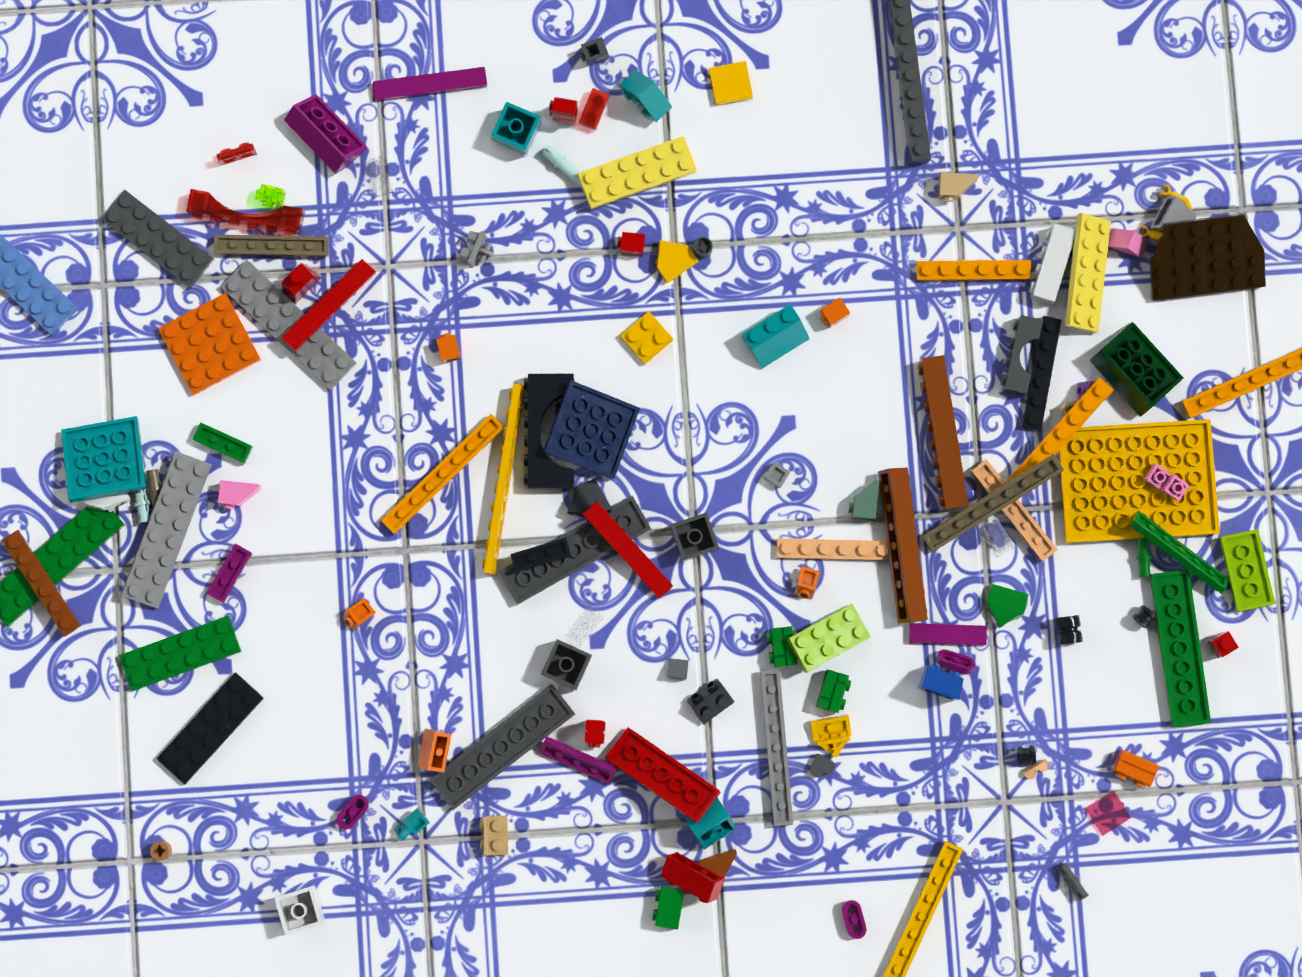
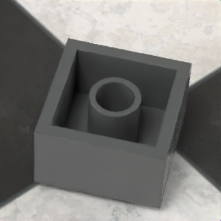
M707 512L670 524L682 563L719 550Z
M556 639L541 675L577 691L593 655Z

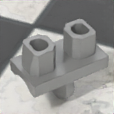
M470 231L467 236V242L475 245L473 250L463 247L460 258L467 261L471 267L475 266L480 254L479 260L482 262L485 261L486 257L492 258L493 253L489 251L491 244L486 243L483 248L487 238L486 233L480 231V233Z

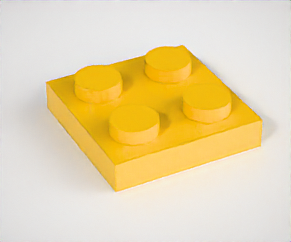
M650 311L620 335L645 365L674 341Z

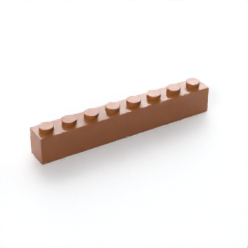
M940 355L921 358L920 364H917L918 374L922 375L923 380L920 383L921 393L925 394L926 401H923L924 412H928L929 420H926L927 430L931 431L932 439H929L930 449L934 450L935 454L932 462L933 468L937 469L938 476L935 477L936 486L941 491V495L938 496L939 505L943 507L944 511L966 508L969 504L945 357Z
M908 467L878 471L897 621L900 624L928 620Z

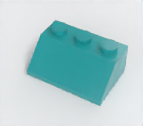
M791 304L747 330L741 336L761 369L810 339L800 317Z

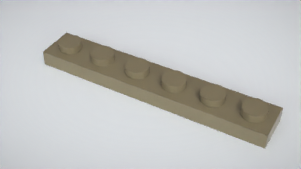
M214 234V254L329 257V237Z

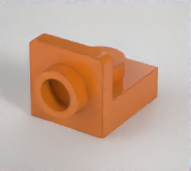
M802 566L794 595L803 599H812L820 571Z
M363 598L346 610L343 618L345 624L355 631L361 624L374 616L376 612L366 599Z

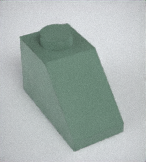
M875 480L854 497L853 502H849L848 513L852 514L851 518L876 519L879 481Z

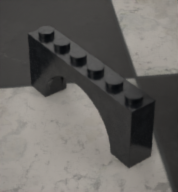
M574 373L528 374V379H524V390H528V398H524V409H528V417H524V428H528V436H524V447H528V455H524V466H528V474H524V485H528V490H574V469L565 468L553 462L543 452L544 449L540 439V427L544 414L555 401L563 398L569 380L574 381Z

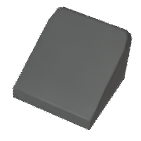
M669 658L667 677L687 679L689 660Z

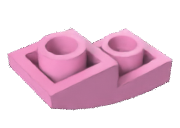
M1153 464L1143 479L1176 501H1180L1189 487L1186 482L1176 475L1170 474L1158 464Z

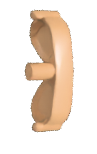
M1046 759L1040 760L1035 765L1027 768L1022 774L1032 780L1037 770L1047 771L1048 761Z

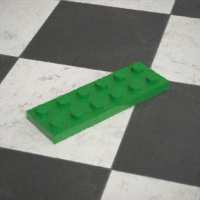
M228 615L119 655L131 692L238 654L242 650Z

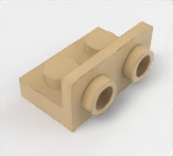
M508 815L484 816L483 820H480V832H484V840H480L481 852H484V856L509 855Z

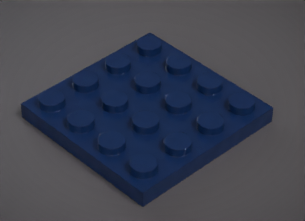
M569 380L543 452L610 479H615L640 407Z

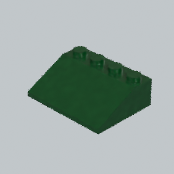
M1131 322L1089 360L1140 417L1184 379L1134 322Z

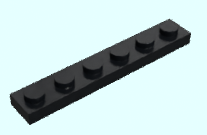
M1042 316L1043 323L1040 337L1037 341L1021 427L1041 431L1062 322V319Z

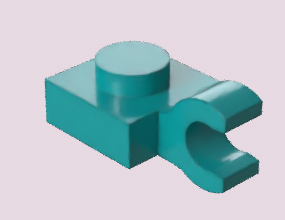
M416 808L402 820L404 825L400 824L394 828V832L403 841L412 832L416 835L430 821Z

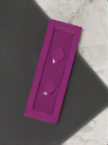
M235 543L206 594L224 603L253 553Z

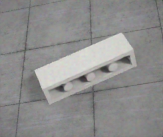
M1056 223L1052 228H1048L1045 236L1048 239L1047 245H1043L1040 256L1043 258L1041 264H1037L1034 272L1037 275L1036 281H1032L1029 292L1032 293L1031 299L1050 305L1055 302L1074 241L1075 229Z

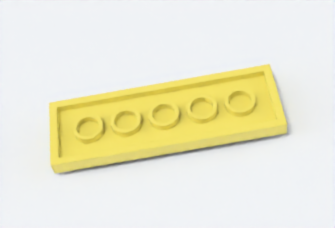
M682 136L579 172L577 175L592 210L696 173L697 169L685 138Z
M1084 213L1077 214L1065 326L1090 333H1099L1111 221Z

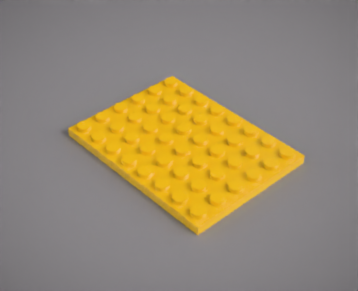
M1210 419L1080 427L1058 452L1059 462L1064 468V471L1060 473L1065 543L1146 538L1130 526L1133 515L1138 510L1173 537L1220 534ZM1153 464H1158L1167 472L1176 475L1189 485L1180 501H1176L1143 480Z

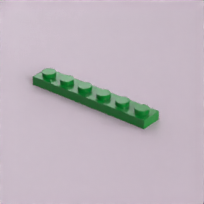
M1139 510L1133 515L1130 526L1136 532L1141 533L1152 544L1158 546L1165 554L1174 558L1181 566L1186 567L1220 594L1226 590L1229 578Z

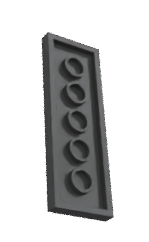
M125 189L101 218L190 289L214 261L213 257Z

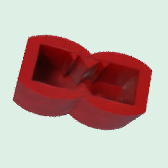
M554 97V101L550 100L549 116L553 117V121L576 124L578 101Z

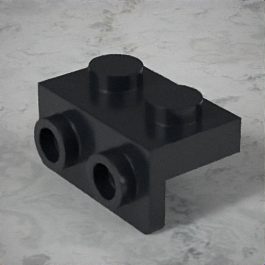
M715 679L710 681L699 692L692 694L686 702L704 725L732 705L734 700L722 683Z

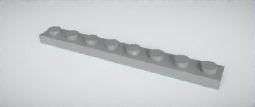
M780 669L760 671L774 826L793 825Z

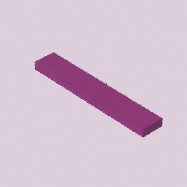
M485 67L373 81L375 101L488 87Z

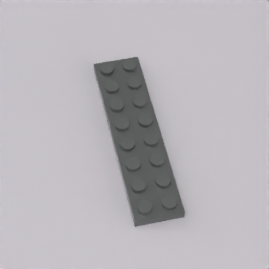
M633 495L611 507L612 510L609 515L632 540L652 529ZM586 521L555 539L559 540L566 537L571 557L518 573L515 572L512 563L500 570L499 573L517 605L611 553L614 551V548L589 521Z
M550 684L447 765L444 773L439 772L432 777L430 782L451 809L455 810L544 740L546 736H549L573 717L575 713L553 684Z

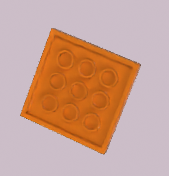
M226 293L158 328L194 396L261 361L255 346Z

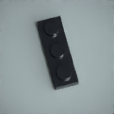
M565 537L510 555L515 572L518 573L571 557V552Z

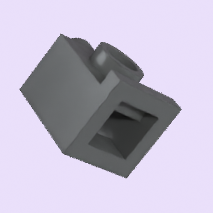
M602 37L581 44L582 51H579L582 62L586 61L588 66L609 59V54ZM593 51L597 53V55L590 56V53Z

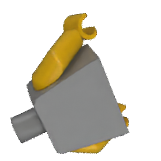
M1163 185L1162 187L1167 193L1158 192L1159 197L1165 200L1150 227L1153 230L1149 231L1146 226L1140 227V229H1144L1147 232L1145 235L1139 234L1144 238L1149 236L1150 239L1159 241L1166 223L1196 219V214L1192 211L1188 198L1175 191L1171 192L1169 185Z

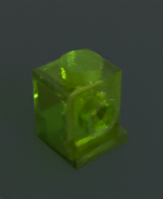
M261 184L260 189L256 191L255 199L259 200L263 206L273 208L275 205L278 210L282 211L286 192L283 188Z

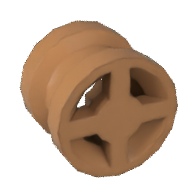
M158 841L151 846L150 854L157 861L166 860L172 854V847L167 841Z

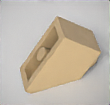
M941 172L939 175L938 199H943L944 202H954V200H957L977 182L979 174Z

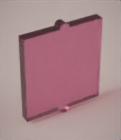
M1115 791L1110 792L1085 808L1092 819V824L1096 825L1102 836L1131 818L1124 807L1125 804L1120 801Z

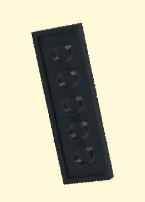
M235 672L156 759L186 785L264 700V697Z

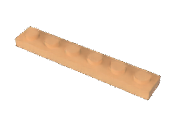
M987 459L971 470V473L988 494L1004 484L1003 479ZM1019 500L1014 501L1001 510L1041 562L1058 550Z
M777 538V558L890 561L887 541Z

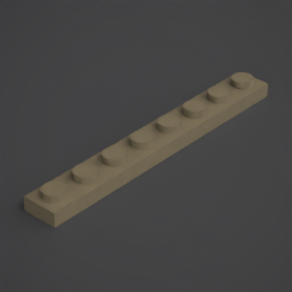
M1053 453L933 528L922 537L931 551L934 552L1064 471V468Z

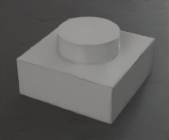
M774 462L764 479L781 488L790 471Z

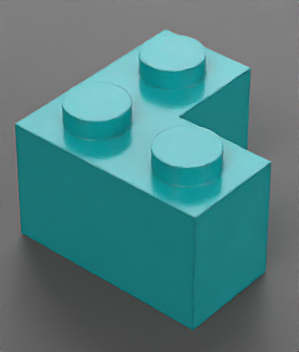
M634 70L619 85L623 90V96L628 101L632 100L637 107H641V114L647 120L652 119L657 123L672 108V105L656 83L637 70Z

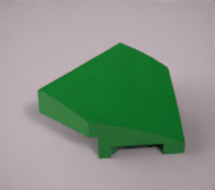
M991 584L986 602L988 605L986 610L990 611L996 620L998 628L1015 619H1019L1024 614L1029 594Z

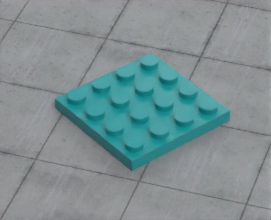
M137 416L61 429L68 500L70 503L147 489L139 418Z

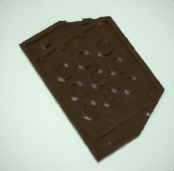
M1242 213L1166 223L1163 234L1157 243L1156 251L1149 262L1151 299L1153 301L1266 287L1264 248Z

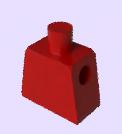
M300 263L282 281V291L297 303L321 277L307 264Z

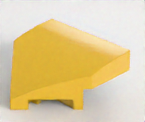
M659 240V250L655 264H657V269L667 283L699 262L688 245Z
M848 714L810 720L813 741L837 758L842 748L851 739L850 736L852 734Z

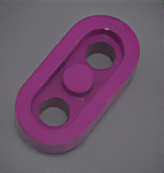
M940 650L936 657L937 663L942 668H947L963 675L971 674L975 667L973 659L950 650Z
M364 795L353 796L337 815L336 821L340 828L345 830L353 828L368 810L369 801ZM357 801H362V808L356 806ZM345 816L350 817L349 823L344 822Z
M848 900L844 902L841 909L846 930L853 939H861L867 931L863 912L857 901ZM853 906L855 911L849 913L848 907ZM855 925L860 927L858 932L853 931Z

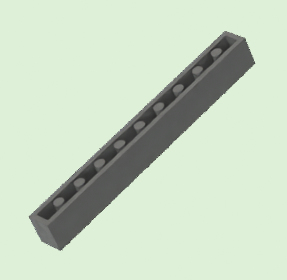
M888 0L910 165L929 163L931 154L910 0Z

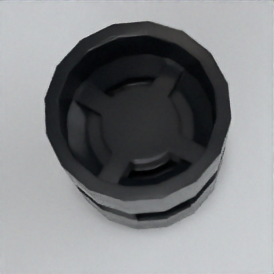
M1080 615L1054 618L1056 629L1060 630V633L1057 634L1058 645L1083 642L1082 633L1077 629L1081 626Z

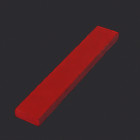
M361 259L281 337L282 340L296 352L376 274V271Z
M595 501L582 513L659 599L673 587L672 583L598 501Z

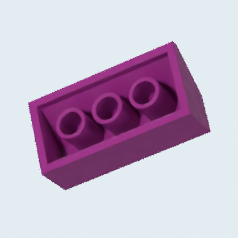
M317 94L294 104L284 119L290 128L298 134L335 174L347 168L368 148Z

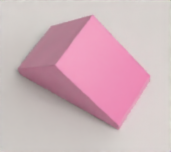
M1112 228L1108 247L1142 259L1148 240L1133 230Z

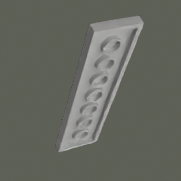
M248 260L221 285L222 289L330 391L357 364L321 328L296 352L289 347L281 337L305 313Z
M177 451L174 452L121 596L157 609L159 608L212 464Z

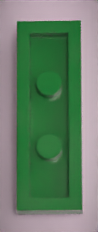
M200 422L192 439L244 464L253 449V446Z

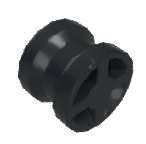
M1141 605L1140 611L1134 613L1132 618L1140 626L1147 629L1149 623L1155 620L1157 616L1145 605Z
M1029 745L1028 748L1017 747L1020 766H1024L1026 763L1036 764L1034 745Z

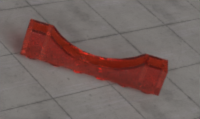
M190 189L186 209L191 218L202 220V217L210 218L209 221L221 223L222 220L227 221L229 225L233 226L245 224L247 228L256 230L258 227H262L272 233H277V230L284 231V234L289 236L301 234L305 216L303 208L286 205L267 213H241L222 205L210 192Z

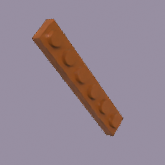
M16 530L1 541L62 635L66 637L80 628L81 624L20 530Z

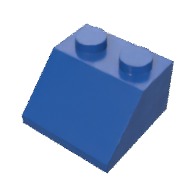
M931 664L930 667L925 666L918 689L953 701L960 699L964 678L959 677L960 673L949 670L948 673L941 671L942 667Z

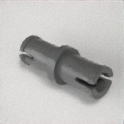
M1067 862L1056 869L1065 880L1066 887L1071 889L1079 902L1089 896L1079 882L1080 878L1075 876Z

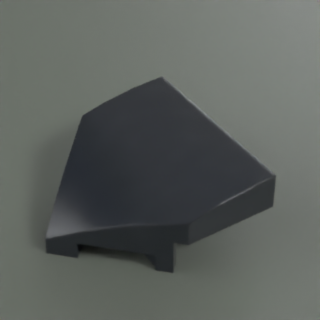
M592 479L577 486L567 514L572 516L576 514L586 518L582 513L595 501H598L608 514L611 513L612 508L596 480Z

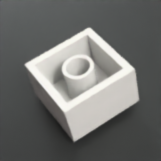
M315 885L274 898L285 936L326 923Z

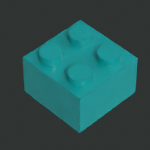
M506 101L491 134L492 141L527 156L542 123L541 116Z
M718 798L698 824L688 817L685 818L704 850L737 829Z

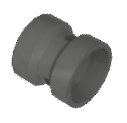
M707 237L698 238L694 243V254L700 259H706L711 255L713 249L712 241Z

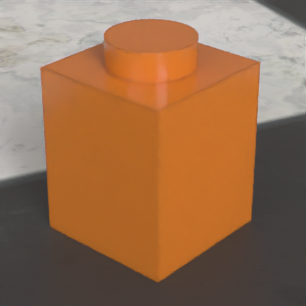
M840 297L822 308L819 317L824 325H828L831 328L849 317L850 311Z
M445 333L436 339L443 364L462 359L455 334Z

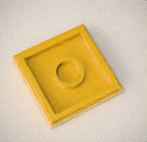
M746 61L709 68L716 105L753 99Z

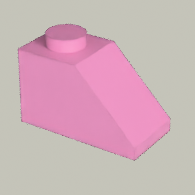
M220 480L218 503L223 505L224 509L234 510L235 506H242L257 494L262 486L254 483Z

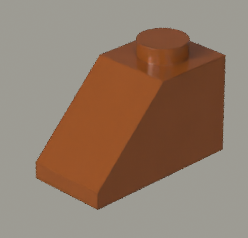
M732 849L698 861L703 867L725 878L737 851Z

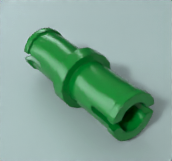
M1138 538L1136 539L1138 553L1136 560H1138L1139 577L1151 576L1150 559H1152L1151 555H1149L1148 539Z

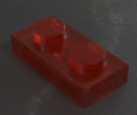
M592 88L578 124L596 131L609 101L610 94Z
M246 142L240 144L235 149H223L216 155L218 162L222 166L258 154L254 144Z

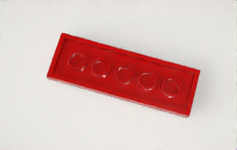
M629 727L605 756L607 761L697 824L721 793L719 789Z

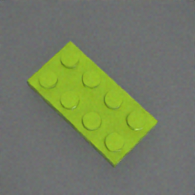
M1258 529L1219 537L1236 612L1276 604Z
M850 604L788 638L787 641L804 672L807 673L869 639L871 636L853 604Z

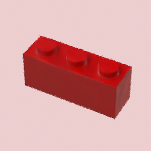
M678 852L667 856L661 873V877L666 879L669 884L682 888L685 893L698 897V900L703 903H710L718 899L725 880L720 875Z

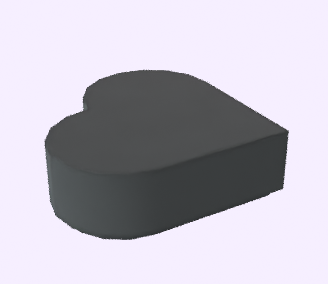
M817 753L810 766V773L814 777H821L824 773L830 774L834 771L835 764L832 760Z

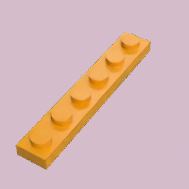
M1031 260L917 261L916 279L917 281L1031 280Z

